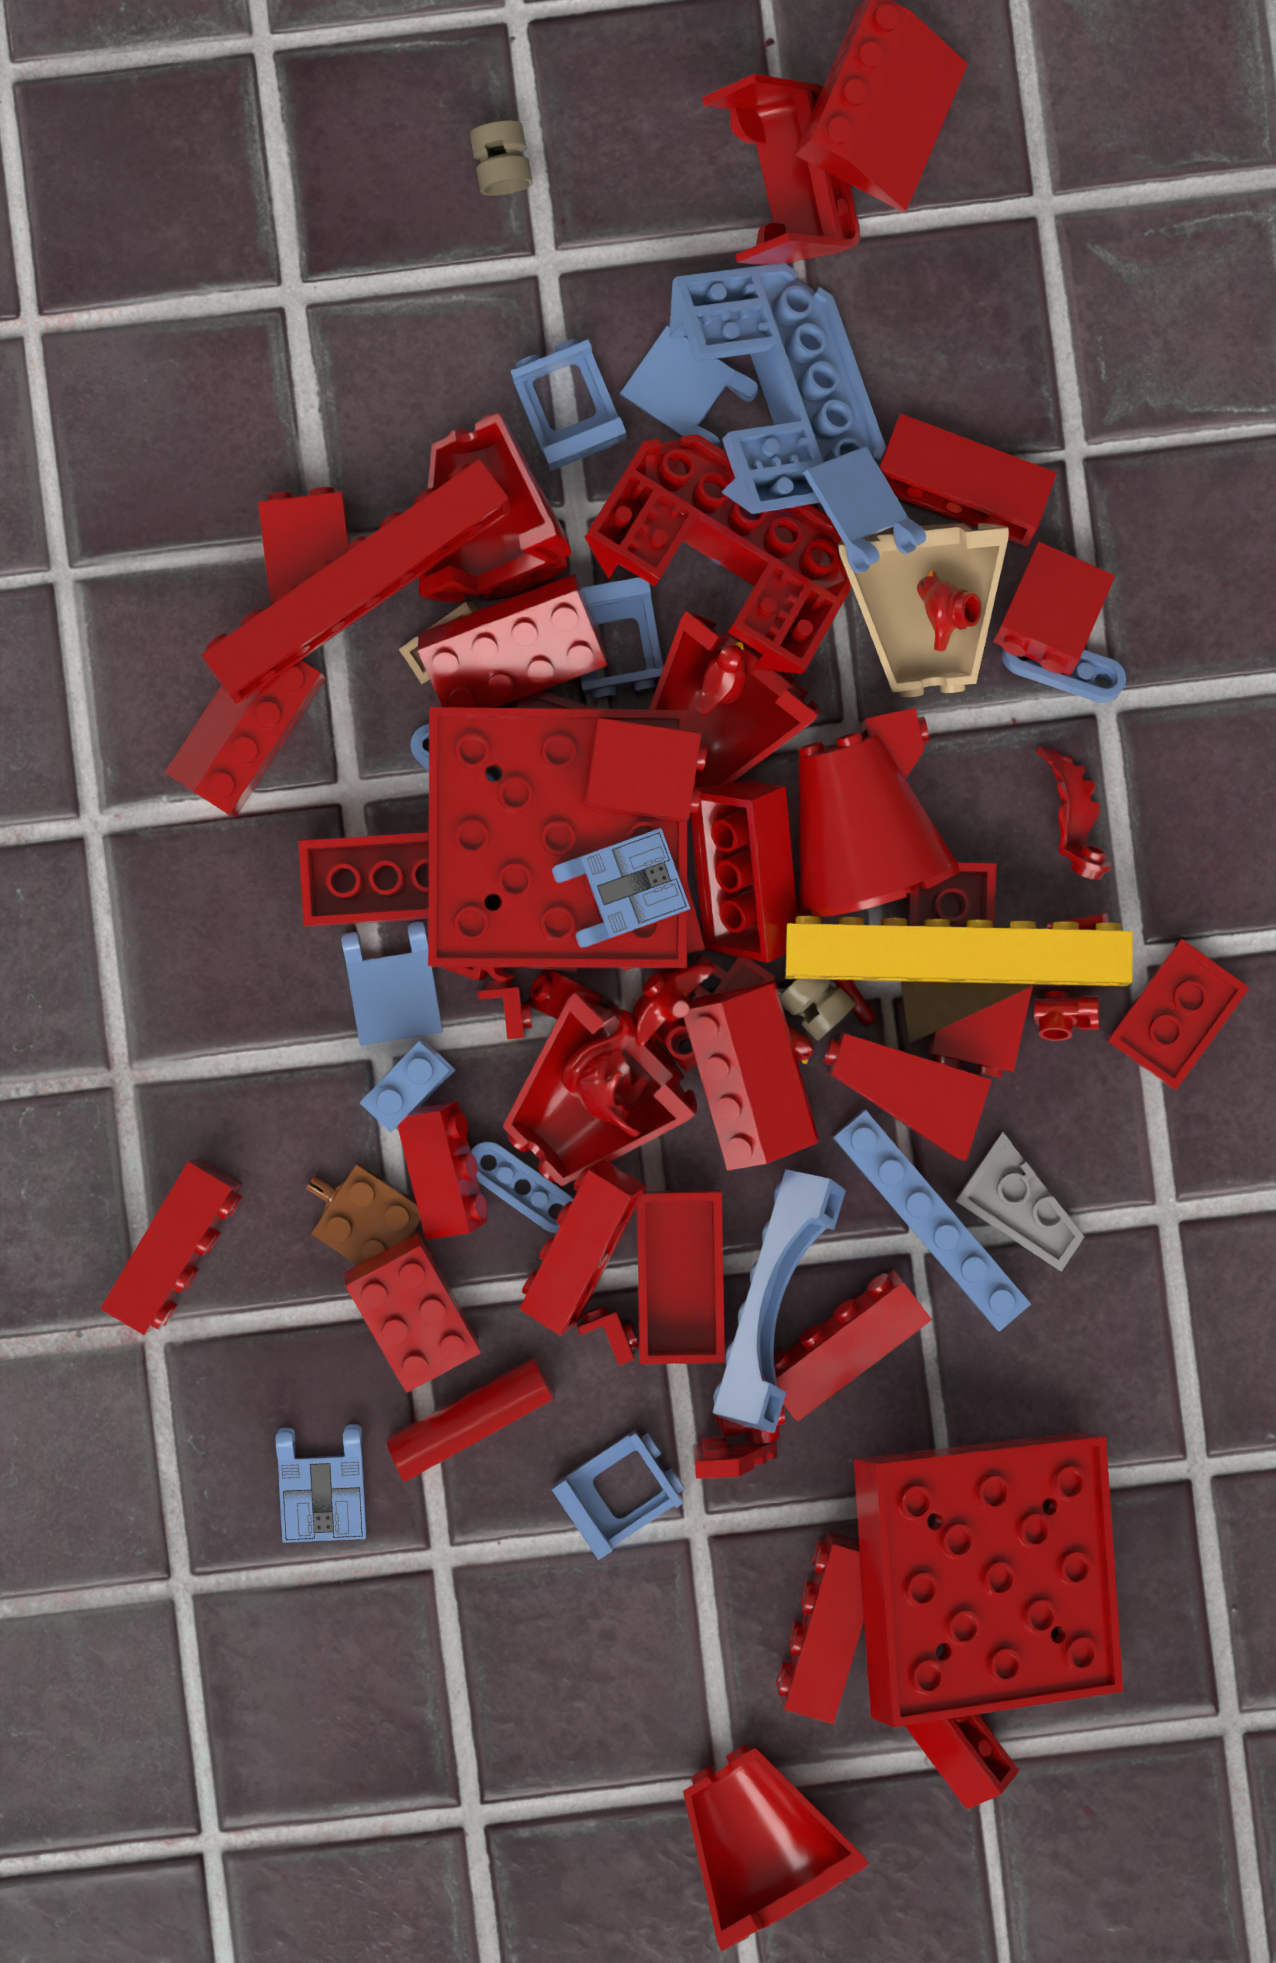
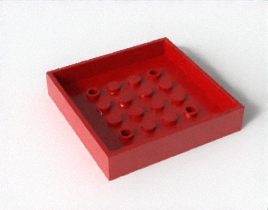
M429 707L428 967L687 968V910L582 948L578 945L576 933L603 923L586 874L557 883L552 869L561 863L661 828L687 898V821L681 822L583 807L595 722L598 718L688 731V710ZM490 766L498 767L502 772L501 779L496 782L489 781L485 776L486 769ZM494 894L500 898L501 906L498 910L491 911L486 908L484 902L488 895Z
M1075 1432L854 1459L870 1714L872 1719L891 1727H899L1123 1692L1106 1436ZM1048 1499L1049 1508L1044 1512L1042 1508L1043 1502ZM933 1513L935 1516V1522L933 1526L929 1528L927 1520L928 1517ZM1057 1627L1058 1635L1052 1640L1051 1632ZM942 1643L944 1651L941 1656L937 1657L936 1649Z

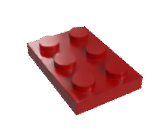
M1179 939L1106 1041L1171 1089L1177 1090L1250 988L1189 943Z

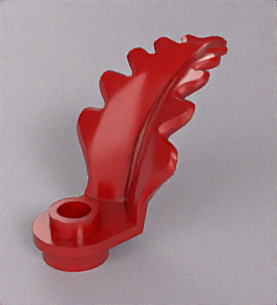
M1040 746L1036 753L1052 768L1058 780L1057 790L1062 799V804L1058 811L1061 835L1058 853L1072 860L1070 868L1075 873L1089 879L1101 880L1104 872L1110 871L1112 863L1106 858L1107 853L1104 850L1086 844L1087 836L1100 814V804L1091 800L1096 784L1092 780L1082 779L1086 772L1085 767L1081 764L1075 766L1072 756H1061L1058 750H1050Z

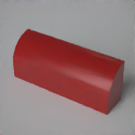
M901 413L879 467L897 498L976 528L981 523L1006 526L1009 532L1008 540L1026 547L1029 546L1038 528L1057 472Z
M533 1356L387 1438L386 1443L403 1482L412 1479L554 1399L555 1391L536 1356Z

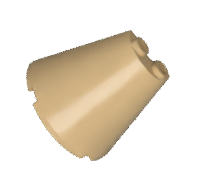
M965 523L919 525L925 531L926 540L924 543L917 545L916 549L908 554H903L898 550L893 528L886 529L864 538L876 547L880 558L876 563L869 565V569L862 573H855L851 569L843 540L838 543L839 554L892 692H899V697L921 696L924 694V687L940 685V692L942 693L961 692L965 690V685L977 683L1009 538L1008 527L981 523L978 524V530H972ZM931 570L936 572L941 581H947L955 585L958 590L964 589L969 593H975L981 603V615L978 623L966 629H955L950 636L945 651L934 650L935 631L925 611L924 601L917 592V584L921 579L928 576Z

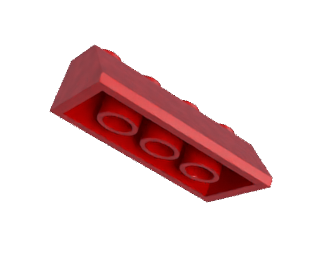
M300 660L238 705L233 703L222 686H220L164 773L226 814L236 818L326 678L322 673Z
M749 781L697 787L701 788L699 808L697 814L690 813L705 950L767 963L786 954L787 923L795 924L796 917H798L786 786Z
M773 981L700 996L688 1005L689 1012L684 1017L727 1171L767 1164L817 1144L819 1137L776 982Z

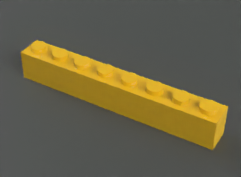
M799 916L796 917L795 924L787 923L785 979L1128 986L1132 983L1133 931H1122V924L1097 923L1096 930H1079V923L1054 922L1053 929H1036V922L1011 921L1010 928H993V921L969 920L967 921V927H950V920L926 919L924 920V926H907V919L884 918L881 919V925H864V918L842 917L838 918V925L821 924V917Z

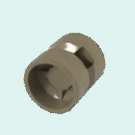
M518 121L492 122L481 125L470 132L474 159L481 161L476 167L481 194L489 196L512 194L525 190L533 184L529 158L522 156V153L527 149L522 123Z
M795 979L779 995L781 1003L791 1015L800 1014L802 1016L801 1025L817 1041L829 1032L856 1005L840 987L832 988L830 986L831 980Z

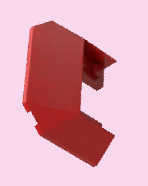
M699 434L682 436L680 440L660 443L659 439L643 441L585 535L587 543L608 579L619 564L651 585L656 586L683 541L710 559L713 558L721 562L718 564L754 586L728 630V633L762 653L753 669L803 674L852 588L839 554L838 543L842 539L830 518L809 504L755 514L750 513L722 493L735 479L727 452Z

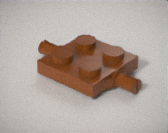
M360 1163L356 1164L347 1180L337 1188H334L316 1174L306 1187V1190L327 1202L324 1207L323 1216L311 1235L356 1265L416 1234L417 1225L421 1221L416 1200Z

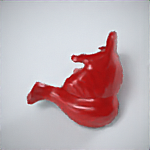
M623 1009L619 1016L620 1023L617 1030L610 1036L587 1042L579 1047L563 1066L561 1078L564 1087L573 1097L580 1099V1102L589 1114L599 1120L617 1125L624 1132L637 1137L643 1133L644 1128L640 1119L632 1113V1110L643 1092L647 1079L641 1076L631 1086L629 1065L626 1063V1058L621 1054L622 1049L635 1037L637 1021L631 1012Z

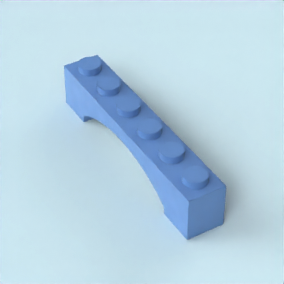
M862 1109L831 1135L833 1140L892 1206L997 1331L1000 1332L1031 1305L866 1110Z
M785 1169L782 1181L776 1186L774 1193L775 1205L771 1219L765 1224L763 1229V1245L759 1259L751 1269V1286L748 1296L739 1309V1326L734 1342L727 1349L725 1373L722 1382L716 1387L713 1401L715 1406L713 1413L729 1422L775 1433L786 1392L778 1388L774 1368L773 1348L777 1316L785 1289L799 1261L821 1233L826 1229H835L846 1190L830 1178Z

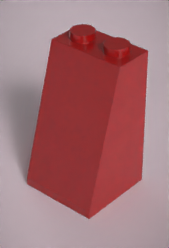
M839 1033L837 1040H829L822 1062L829 1065L827 1074L948 1155L967 1161L992 1079L845 1033Z

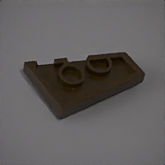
M900 981L908 1045L1022 992L1031 986L1030 984Z

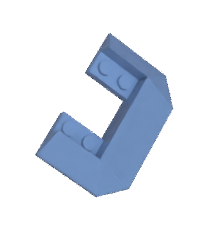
M786 263L677 276L672 284L669 338L687 336L695 361L750 354L774 425L728 432L722 439L735 479L722 493L752 514L820 503L803 474L806 469L867 446L874 460L878 463L886 449L834 297L821 287L814 290L798 279L796 276L799 272Z

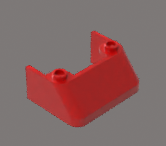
M752 74L702 97L703 106L728 109L731 116L730 126L735 136L747 144L757 146L773 223L760 227L756 246L735 254L737 263L759 265L788 264L843 252L857 246L860 241V227L851 185L794 155L823 87L819 84Z

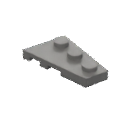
M1003 1131L999 1133L955 1199L957 1203L1061 1272L1085 1237L1039 1180L1029 1164L1018 1153Z

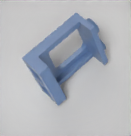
M577 338L565 341L555 347L556 353L541 359L539 354L528 356L516 363L517 368L510 371L512 381L549 471L627 440V432L621 418L617 415L592 354V347L588 339L580 343ZM569 365H576L581 371L595 405L596 413L591 418L555 431L548 424L533 383L539 377Z
M639 577L581 588L596 625L627 619L637 621L646 664L645 671L599 679L596 670L581 675L583 695L592 693L593 700L617 696L616 689L633 686L634 692L656 689L664 667L649 583Z
M418 1041L364 1097L360 1104L391 1133L394 1129L398 1130L397 1126L414 1108L421 1107L456 1069L427 1041Z
M637 1428L552 1484L551 1490L598 1560L612 1552L613 1546L673 1506L678 1508L683 1504V1497L680 1492L685 1490V1487L672 1468L665 1472L656 1458L662 1454L649 1433L641 1436ZM638 1451L663 1489L659 1494L626 1516L618 1518L613 1515L595 1488L593 1479L631 1452Z

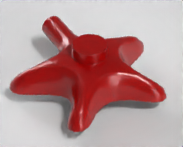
M700 963L689 967L687 965V968H667L661 974L655 973L644 983L642 987L643 993L633 1007V1016L637 1021L635 1043L638 1047L645 1045L665 1020L671 1023L688 1014V1005L692 1002V998L689 995L714 972L716 968L711 963Z

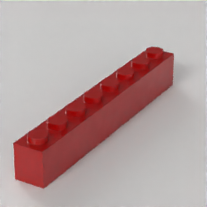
M480 459L470 466L466 463L457 467L449 475V481L436 490L432 487L423 491L414 500L415 505L402 514L394 512L386 517L379 525L380 529L369 537L360 536L353 540L345 548V554L333 562L327 560L319 564L310 573L311 577L298 587L295 584L286 587L276 596V602L263 611L256 609L249 613L241 621L242 626L231 634L223 633L212 639L201 656L208 669L235 705L241 703L511 512L509 497Z

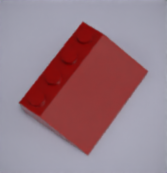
M864 0L856 8L794 155L903 213L906 212L968 63L911 10L892 0Z

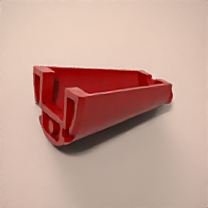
M493 413L485 415L479 422L475 423V431L471 432L467 429L454 430L446 438L431 445L428 488L433 487L436 490L449 481V475L457 467L466 463L470 466L480 459L509 497L511 512L419 577V595L422 597L452 603H464L466 600L465 595L478 597L484 594L485 601L503 599L542 586L558 576L567 567L566 557L571 556L569 540L503 414Z
M686 611L680 620L648 710H688V732L701 733L700 744L707 745L704 770H696L694 787L731 784L812 724L820 715L821 709L817 702L813 700L809 704L805 702L804 698L808 692L787 672L753 669L762 653L726 631H713L716 626L714 621L702 615ZM742 642L747 678L742 695L735 702L718 704L707 716L700 715L696 710V706L702 695L701 684L707 665L713 658L719 656L725 647Z
M855 732L837 738L838 746L824 747L823 742L819 741L798 748L800 754V906L805 916L811 914L810 909L814 917H826L879 906L907 897L906 893L913 892L921 884L923 889H928L960 872L957 861L878 734L862 738L861 732Z
M577 991L568 999L502 1126L509 1133L507 1136L512 1145L521 1152H526L528 1149L531 1150L540 1160L537 1164L540 1173L549 1181L557 1182L561 1187L576 1180L585 1167L592 1168L603 1160L610 1162L687 1122L697 1112V1101L694 1092L690 1089L686 1092L684 1091L680 1082L685 1076L658 1042L653 1043L651 1039L642 1047H638L635 1043V1037L622 1049L621 1055L626 1058V1063L629 1065L631 1086L641 1076L647 1079L643 1092L632 1110V1113L640 1119L644 1128L642 1134L637 1137L631 1136L617 1125H612L609 1122L593 1117L584 1108L580 1099L573 1097L563 1085L561 1078L563 1066L569 1057L582 1045L612 1035L619 1026V1016L622 1012L615 1005L606 1010L598 1005L602 1001L599 996L585 991Z
M747 1744L728 1754L726 1759L729 1764L719 1771L715 1772L713 1767L709 1766L690 1777L693 1785L683 1790L716 1940L721 1951L749 1938V1935L759 1932L847 1881L849 1876L861 1872L870 1865L866 1857L757 1748L750 1750Z

